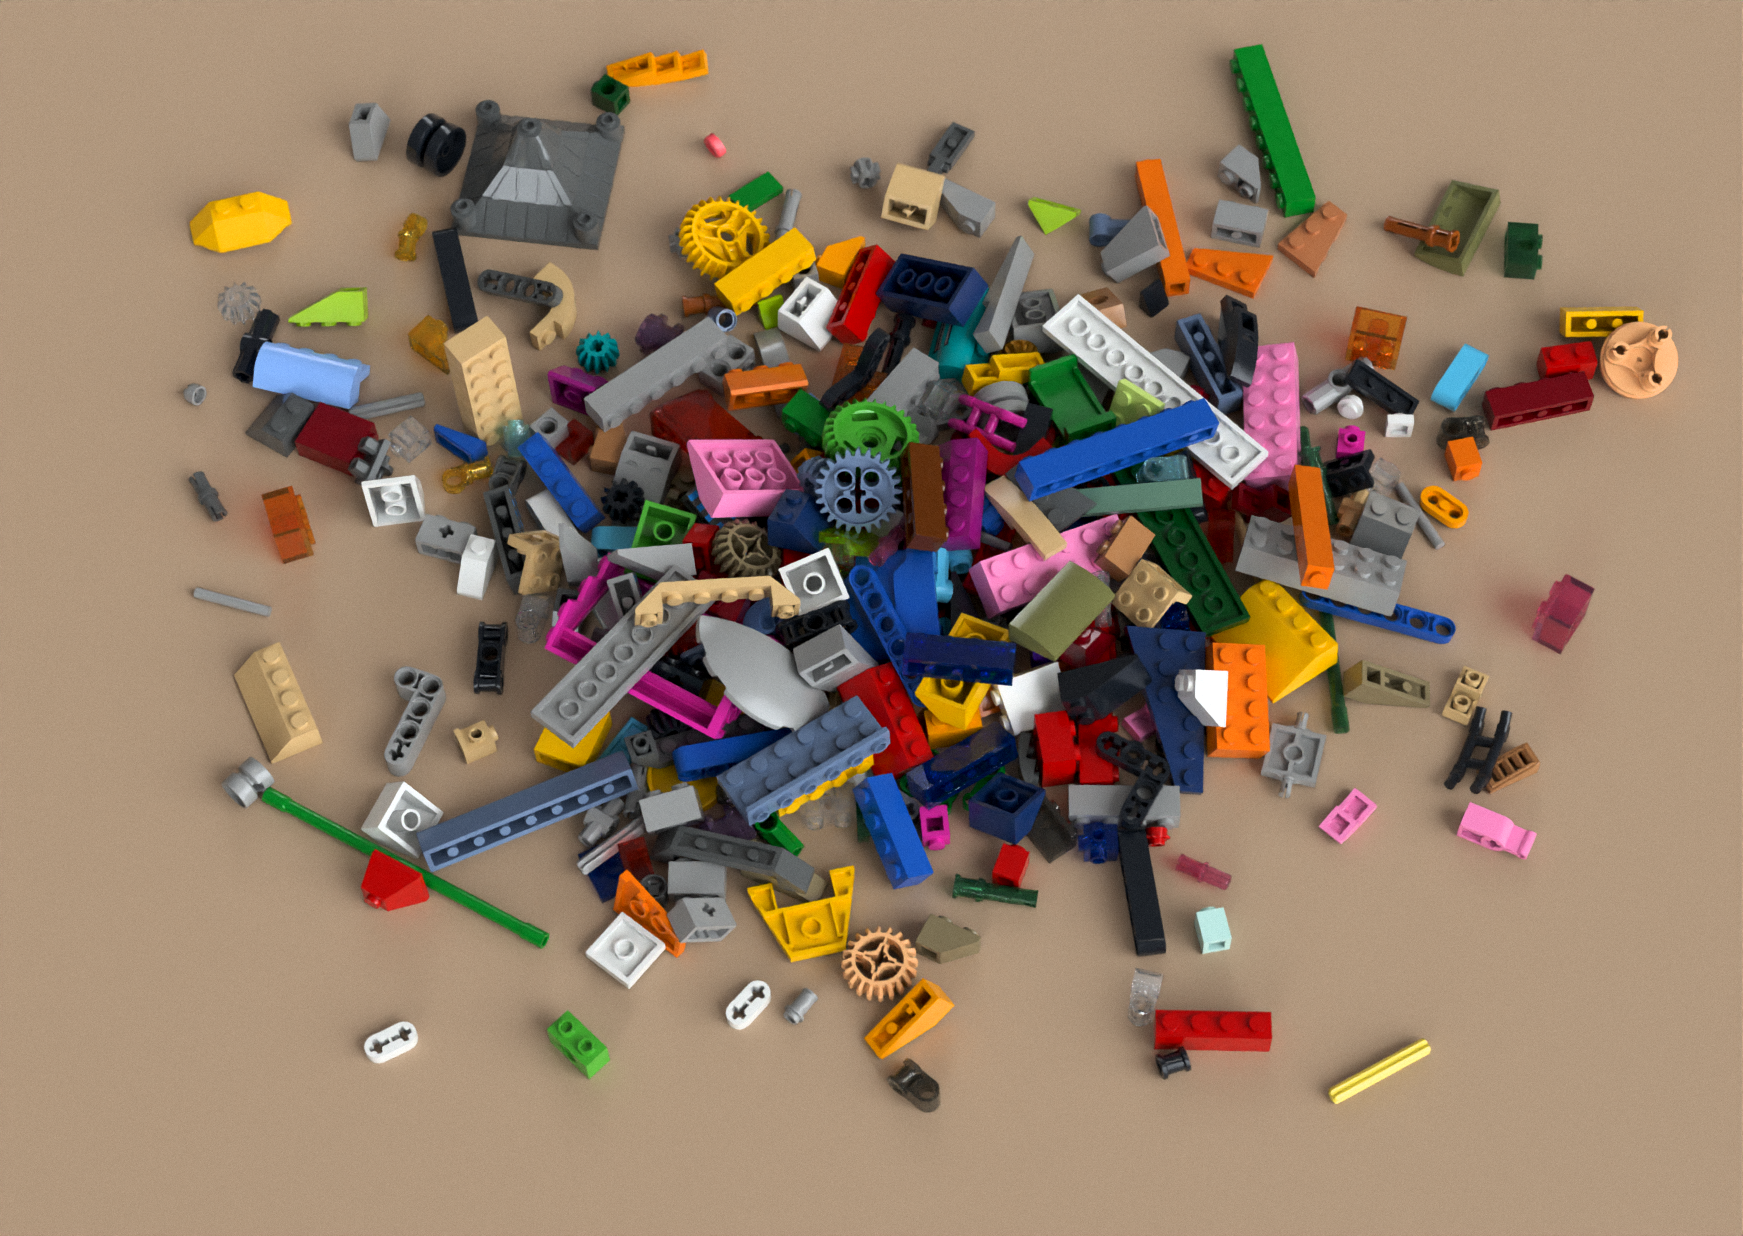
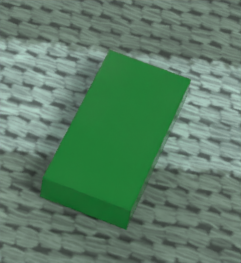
M768 171L730 194L729 197L731 203H736L739 200L740 206L745 207L748 205L747 210L752 212L781 194L783 186Z

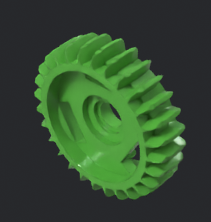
M866 398L862 402L854 399L852 405L845 401L843 407L837 406L835 411H831L829 417L826 418L822 432V449L825 450V457L836 461L835 453L837 451L842 456H845L847 447H849L853 454L856 452L857 446H860L861 453L865 454L868 447L864 446L863 443L867 441L873 442L876 447L871 448V455L875 456L880 451L881 461L889 458L890 463L887 467L897 468L895 474L892 475L895 477L899 476V474L901 475V453L909 442H920L919 432L916 431V424L911 423V417H904V410L896 411V405L889 407L886 406V401L880 404L876 403V399L873 402H867ZM900 441L902 449L896 454L891 455L894 444ZM856 467V480L858 477H861L860 467ZM872 471L864 475L867 481L874 479L876 482L879 479L878 474Z

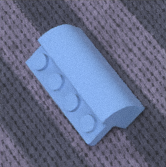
M265 342L256 358L253 387L281 394L294 393L303 399L350 409L358 402L360 382L369 376L370 365L362 364L357 359H341L335 354L315 353L309 348L297 349L290 347L286 343L275 344Z

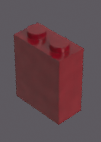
M320 402L295 440L299 456L354 477L348 471L351 461L358 457L364 460L366 457L365 453L358 450L360 440L367 436L378 440L379 436L375 423Z

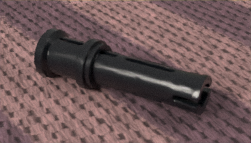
M898 313L894 316L895 325L893 331L889 333L890 345L880 377L878 378L879 384L900 363L904 348L910 345L911 338L909 336L911 330L916 326V320L908 314Z

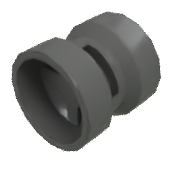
M658 874L647 875L640 884L651 896L655 897L654 899L663 908L666 907L669 902L666 880Z

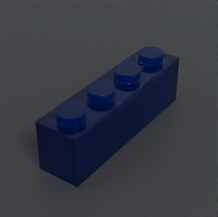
M907 632L902 657V675L1012 686L1017 643Z
M994 721L907 772L906 777L910 794L926 809H932L1018 758L1015 737L997 721Z

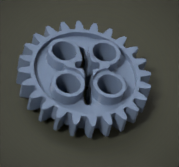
M857 446L856 452L853 454L849 447H847L845 456H842L837 451L835 453L836 461L828 458L826 462L829 468L821 466L820 472L824 476H817L816 482L822 485L815 487V493L822 494L816 499V503L825 504L820 512L826 513L829 511L830 514L827 521L836 519L837 529L842 524H846V532H849L851 527L854 526L857 534H860L861 527L865 526L869 533L871 532V524H875L880 529L882 525L881 519L889 522L890 516L888 512L896 514L897 508L893 504H900L901 498L895 495L902 493V487L895 486L901 482V477L892 476L897 471V468H888L890 459L887 458L881 461L880 451L875 456H872L870 447L866 450L865 454L861 453L860 446ZM856 467L861 468L860 487L862 494L860 513L856 512V490H854L856 486ZM846 471L851 474L852 480L842 482L839 480L838 474ZM872 471L878 474L879 479L876 482H869L864 475ZM848 498L851 500L852 506L842 508L838 504V500ZM875 498L878 500L879 506L873 509L866 506L865 500Z

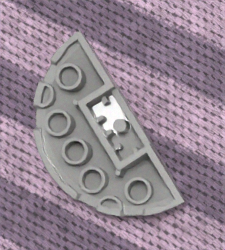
M700 615L697 618L696 639L697 643L703 644L706 653L703 662L711 677H719L726 687L724 694L749 717L775 730L783 726L790 728L794 732L828 712L830 704L825 692L821 689L813 688L798 674L794 654L767 635L733 621Z

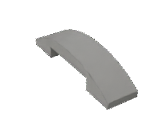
M778 328L754 333V339L763 365L772 368L778 367L781 363L790 362ZM788 403L774 405L777 418H782V410Z

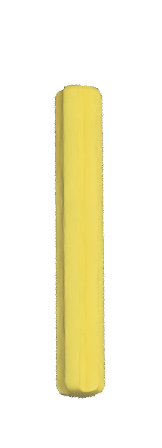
M1419 1039L1331 1087L1328 1092L1329 1097L1335 1104L1342 1102L1428 1055L1431 1050L1429 1044L1425 1039Z

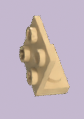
M546 530L509 534L507 544L516 548L518 553L526 555L518 593L527 595L557 590L563 565L559 547V536Z
M1141 559L1130 576L1115 593V598L1111 603L1136 626L1154 628L1172 603L1174 604L1177 601L1187 604L1192 595L1156 563Z

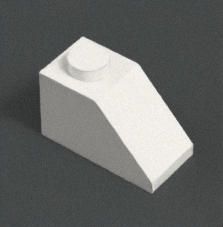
M473 534L470 535L461 559L457 594L483 600L499 559L496 540Z

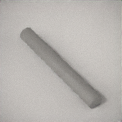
M1403 482L1397 484L1394 489L1406 505L1421 510L1417 522L1435 549L1442 548L1445 545L1444 541Z
M196 587L194 591L195 598L269 617L272 611L271 606Z

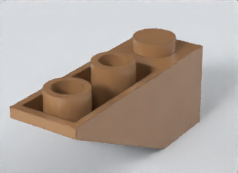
M621 423L618 427L611 428L605 433L597 425L595 429L596 440L594 445H590L588 449L587 460L591 462L592 471L615 476L622 450L627 441L623 424Z

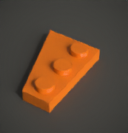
M1194 248L1186 263L1189 275L1254 299L1273 262L1274 255Z
M625 870L619 876L613 910L619 915L621 912H624L664 942L668 952L676 958L684 952L686 943L679 942L667 917L668 913L628 870Z

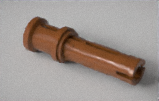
M1388 216L1384 222L1385 232L1425 241L1429 247L1438 246L1446 248L1447 252H1454L1459 244L1460 233L1458 230H1444L1439 225L1428 227L1394 218L1393 216Z
M703 293L702 296L696 297L682 296L684 318H688L692 314L704 313L707 315L709 310L715 306L728 309L717 295L710 296V294Z

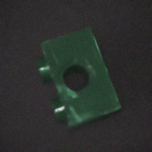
M1508 222L1504 235L1505 278L1534 280L1536 271L1541 270L1543 256L1538 255V249L1542 248L1543 235L1538 234V224Z

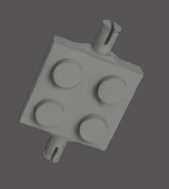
M1303 712L1297 713L1295 725L1272 724L1269 737L1270 752L1265 755L1261 775L1282 781L1278 793L1282 798L1285 788H1287L1285 798H1290L1292 784L1315 788L1327 735L1314 733L1306 728L1309 714L1306 712L1304 713L1303 721H1301Z

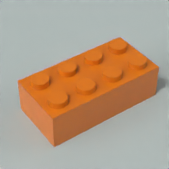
M1211 643L1205 649V670L1228 671L1226 727L1206 726L1207 757L1260 759L1270 752L1265 645Z

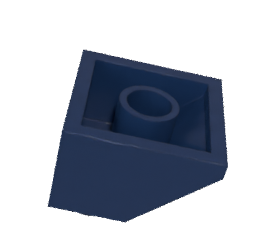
M785 489L768 518V545L807 554H815L822 551L836 526V520L827 521L830 513L820 512L822 505L816 503V499L812 494Z
M998 772L968 800L969 827L1016 845L1031 831L1045 797L1046 789Z

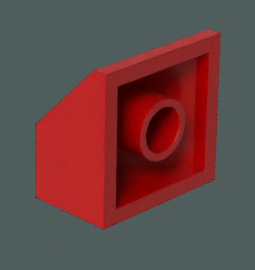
M374 849L360 887L365 898L364 901L375 909L381 907L391 911L426 902L430 896L420 872Z

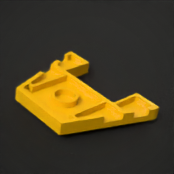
M854 865L829 870L835 897L778 909L772 883L747 888L749 898L790 962L846 950L855 877Z

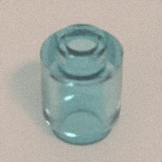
M523 419L508 420V425L503 426L505 451H508V457H523L518 447L530 438L529 424H524Z

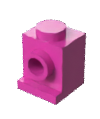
M1354 425L1346 426L1344 429L1339 428L1335 459L1364 451L1366 431H1360Z
M947 805L919 807L923 847L928 846L930 850L945 848L946 844H950Z

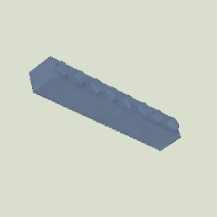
M622 750L417 832L416 835L432 873L638 790V786Z

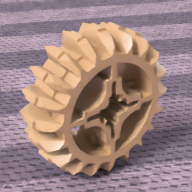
M880 926L876 928V933H872L869 928L865 930L866 936L857 933L855 935L856 942L849 940L847 943L849 950L843 951V958L845 960L841 962V967L845 970L843 977L845 980H849L848 987L850 989L857 988L856 994L858 996L866 992L867 1000L869 1001L873 998V995H876L880 1003L883 1001L884 995H888V998L893 1000L895 991L903 995V986L910 988L912 985L910 978H915L917 975V971L914 968L918 967V960L914 958L916 950L910 948L911 941L909 939L902 941L903 934L901 932L893 936V930L890 927L886 933H882ZM877 948L875 951H868L870 949ZM889 949L898 954L903 963H899L897 959L890 957ZM883 957L884 963H881L880 966H878L879 962H881ZM856 965L863 966V969L869 971L871 978L868 979L862 975ZM885 977H892L888 980L881 981Z

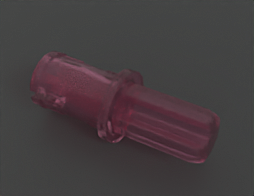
M895 526L886 536L878 540V546L869 555V561L872 565L877 566L878 564V567L883 566L889 556L894 555L898 551V545L906 536L901 526Z
M1184 854L1180 855L1178 862L1181 863L1176 864L1175 867L1176 871L1197 878L1199 883L1204 881L1223 890H1226L1231 883L1232 876L1209 866V862L1202 863Z

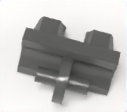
M369 436L363 437L360 440L358 450L365 453L366 457L364 460L359 457L354 458L348 467V471L356 476L355 483L362 486V481L382 479L383 475H392L393 468L388 464L390 457L386 455L391 444L390 441L386 439L376 440Z

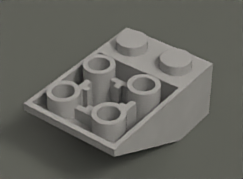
M631 431L622 450L613 481L620 484L622 478H626L628 483L633 480L638 484V487L644 490L645 493L642 497L645 500L663 505L671 488V481L682 463L680 444ZM622 499L621 502H626V499ZM635 513V519L640 520L641 514Z
M840 624L793 649L798 674L813 688L833 693L838 692L837 687L869 668L879 666Z

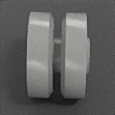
M1014 381L992 383L983 387L974 395L979 400L1008 410L1021 417L1024 416L1027 403H1029L1025 388L1022 384ZM982 412L977 427L984 430L990 415ZM1000 419L994 434L1014 442L1017 440L1020 427Z

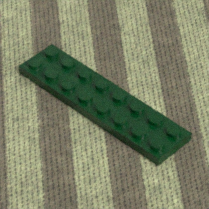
M1161 456L1110 473L1117 486L1174 481ZM1190 508L1132 513L1137 521L1155 534L1149 545L1162 569L1192 595L1188 603H1182L1197 632H1206L1207 638L1249 621L1250 615Z

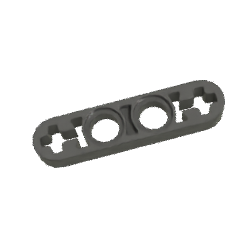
M487 269L479 275L477 281L478 287L490 295L554 308L563 299L561 288L551 282ZM492 280H495V281L498 282V284L495 285V284L488 283V282H489V281H492ZM510 281H514L513 289L506 292L507 284ZM534 285V292L530 296H526L527 288ZM543 291L549 294L553 293L552 297H545L544 295H542Z

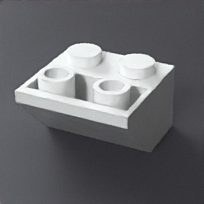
M806 277L778 310V329L821 352L833 337L826 327L836 306V298L828 288Z

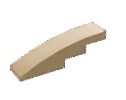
M1004 475L985 486V496L1010 529H1016L1027 545L1032 544L1044 561L1067 547L1065 539L1032 501H1028L1025 494Z

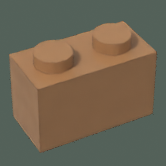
M1131 515L1122 521L1118 519L1109 530L1112 535L1108 540H1104L1096 550V553L1099 555L1094 563L1117 582L1130 576L1155 536L1154 533Z

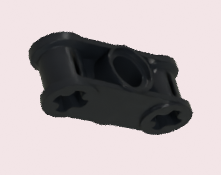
M839 600L798 617L781 621L776 625L775 632L781 637L783 646L794 654V648L839 624L842 627L846 625L844 629L849 634L856 631L858 624L856 620L852 619L849 611V602ZM815 626H821L818 629H812Z
M480 621L477 663L474 672V693L480 694L481 691L497 692L498 695H502L504 690L505 654L508 644V623L485 624L484 621ZM491 655L497 656L493 660H485L487 657Z

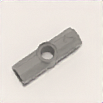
M1367 357L1358 358L1363 363L1374 369L1372 366V362ZM1352 363L1343 369L1333 370L1329 374L1328 379L1302 395L1301 401L1310 414L1317 415L1333 403L1339 402L1349 392L1354 390L1343 382Z

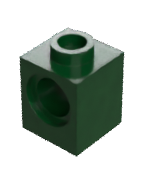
M606 74L599 81L594 82L591 87L592 104L604 112L619 115L630 103L629 87Z

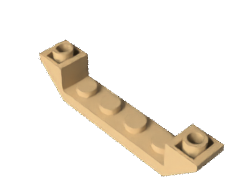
M771 576L660 582L635 608L634 623L635 626L641 625L643 627H654L657 624H662V604L677 606L685 602L706 604L710 601L718 600L734 602L737 599L758 601L769 597L771 617L788 619L799 615L800 598Z

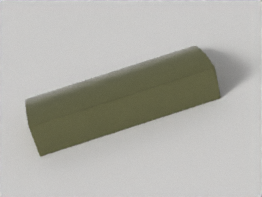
M1452 180L1428 227L1439 225L1444 230H1458L1460 233L1459 244L1454 252H1447L1446 248L1438 246L1429 247L1425 241H1420L1414 252L1415 257L1443 271L1464 276L1501 204L1499 190Z
M1069 561L1009 623V640L1055 662L1115 598V593L1095 575Z

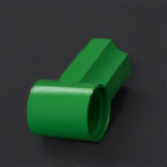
M776 812L771 813L766 820L754 823L758 836L769 845L782 847L795 856H798L804 849V844L780 821ZM765 821H773L775 823L770 829L761 828L762 823Z

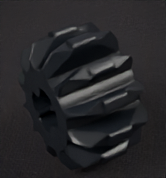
M622 478L620 484L612 480L613 487L611 489L604 488V492L607 495L601 497V502L604 504L602 507L604 513L609 514V518L614 522L619 518V521L625 524L627 517L631 521H635L634 514H641L642 508L640 506H643L645 503V498L642 497L645 493L644 490L638 487V484L633 480L628 483L626 478ZM625 498L626 502L622 503L621 500Z
M652 709L650 714L645 717L647 731L651 730L654 740L693 729V727L659 709Z

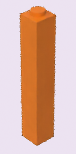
M1146 159L1136 162L1135 180L1142 207L1147 205L1158 216L1170 254L1169 257L1156 263L1159 279L1163 284L1167 297L1189 294L1191 279L1161 159Z
M1294 464L1288 483L1300 583L1301 586L1328 590L1335 567L1321 470L1316 467Z

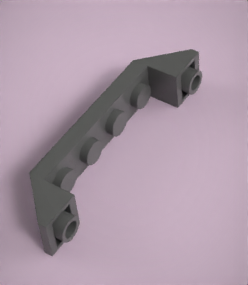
M742 714L735 721L732 720L731 723H726L722 729L727 732L721 739L775 729L757 722L747 714ZM695 728L657 740L653 739L651 730L624 738L632 763L658 769L674 765L672 752L679 747L720 740L713 739Z
M682 825L659 833L649 856L650 860L669 864V861H676V859H679V856L772 876L776 877L780 889L805 895L815 872L812 866L782 847Z

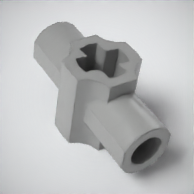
M615 798L605 802L603 806L598 805L589 809L583 820V824L586 827L578 835L579 841L588 848H592L600 837L604 839L611 837L620 823V819L617 816L625 808L623 801Z

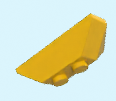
M257 191L209 202L189 223L194 245L223 253L271 242L286 226L288 227L292 224L286 200Z

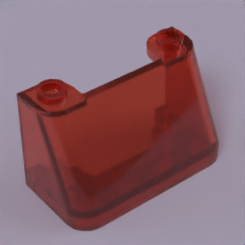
M693 390L665 402L649 412L652 436L680 444L681 449L688 455V440H764L759 435L755 436L714 401L712 395L707 390Z

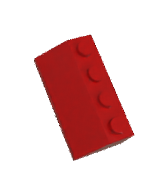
M892 662L869 668L837 687L842 703L857 695L882 728L887 727L890 731L891 744L884 751L873 754L874 765L870 768L873 776L892 773L894 779L898 780L907 773L917 774L929 768L935 758L904 685Z

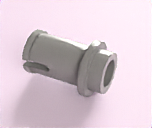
M804 988L791 1005H786L783 1016L793 1025H796L798 1022L802 1023L804 1020L803 1016L818 1000V997L810 989Z

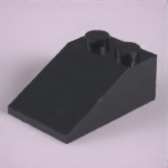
M1137 654L1057 673L1061 703L1076 725H1090L1097 720L1104 719L1152 683V677Z

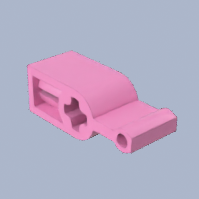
M1471 802L1467 807L1457 832V836L1494 851H1507L1526 860L1537 835L1531 830H1525L1514 825L1509 818Z

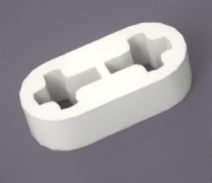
M759 980L752 981L728 1005L726 1018L730 1027L738 1030L745 1029L768 1006L771 1000V992L767 983ZM762 990L763 998L757 997L753 1000V991L759 993ZM746 1007V1009L744 1010V1019L738 1017L735 1020L733 1012L736 1011L740 1013Z
M400 1022L384 1029L366 1040L364 1046L366 1055L374 1063L386 1062L415 1047L418 1042L417 1031L409 1022ZM405 1031L406 1034H409L407 1041H403L400 1035L401 1032ZM379 1044L383 1052L377 1054L374 1051V1045Z

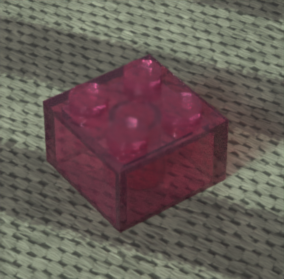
M1565 574L1561 582L1556 580L1550 589V597L1547 601H1542L1536 612L1537 617L1532 624V628L1535 629L1532 640L1561 655L1585 617L1595 588L1568 574Z

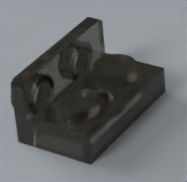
M1045 796L1033 827L1026 836L1050 864L1076 846L1078 831L1070 820L1066 821L1063 818L1057 803L1054 800L1049 801Z

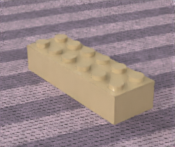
M486 316L443 344L464 430L468 435L486 442V446H491L507 433L517 430L524 421L506 336Z

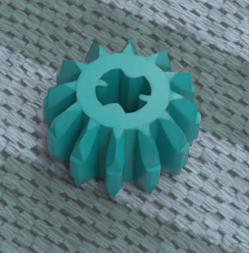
M598 330L596 335L592 336L590 333H587V339L580 338L576 355L578 356L580 367H585L587 373L595 370L597 375L600 370L608 373L609 366L616 367L620 352L617 341L611 339L609 333L601 336Z

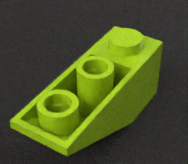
M342 287L294 313L288 319V323H296V326L300 327L310 326L311 322H321V326L337 325L336 322H346L347 326L362 325V322H365L368 318L367 287Z

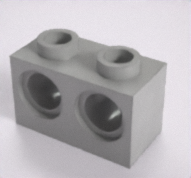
M731 334L727 337L729 351L722 358L715 359L699 372L700 383L723 398L725 397L722 384L724 376H718L727 374L728 371L733 369L750 371L753 370L756 364L754 349Z

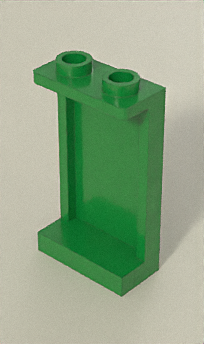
M1074 354L1037 365L1028 371V387L1040 406L1053 409L1051 424L1065 446L1073 440H1083L1097 432L1104 433L1114 429L1117 419L1112 410L1106 412L1078 369V358Z

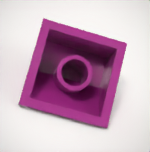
M565 365L549 370L547 374L552 403L587 416L589 415L586 413L584 398L608 383L601 376H592L584 373L579 368H570Z

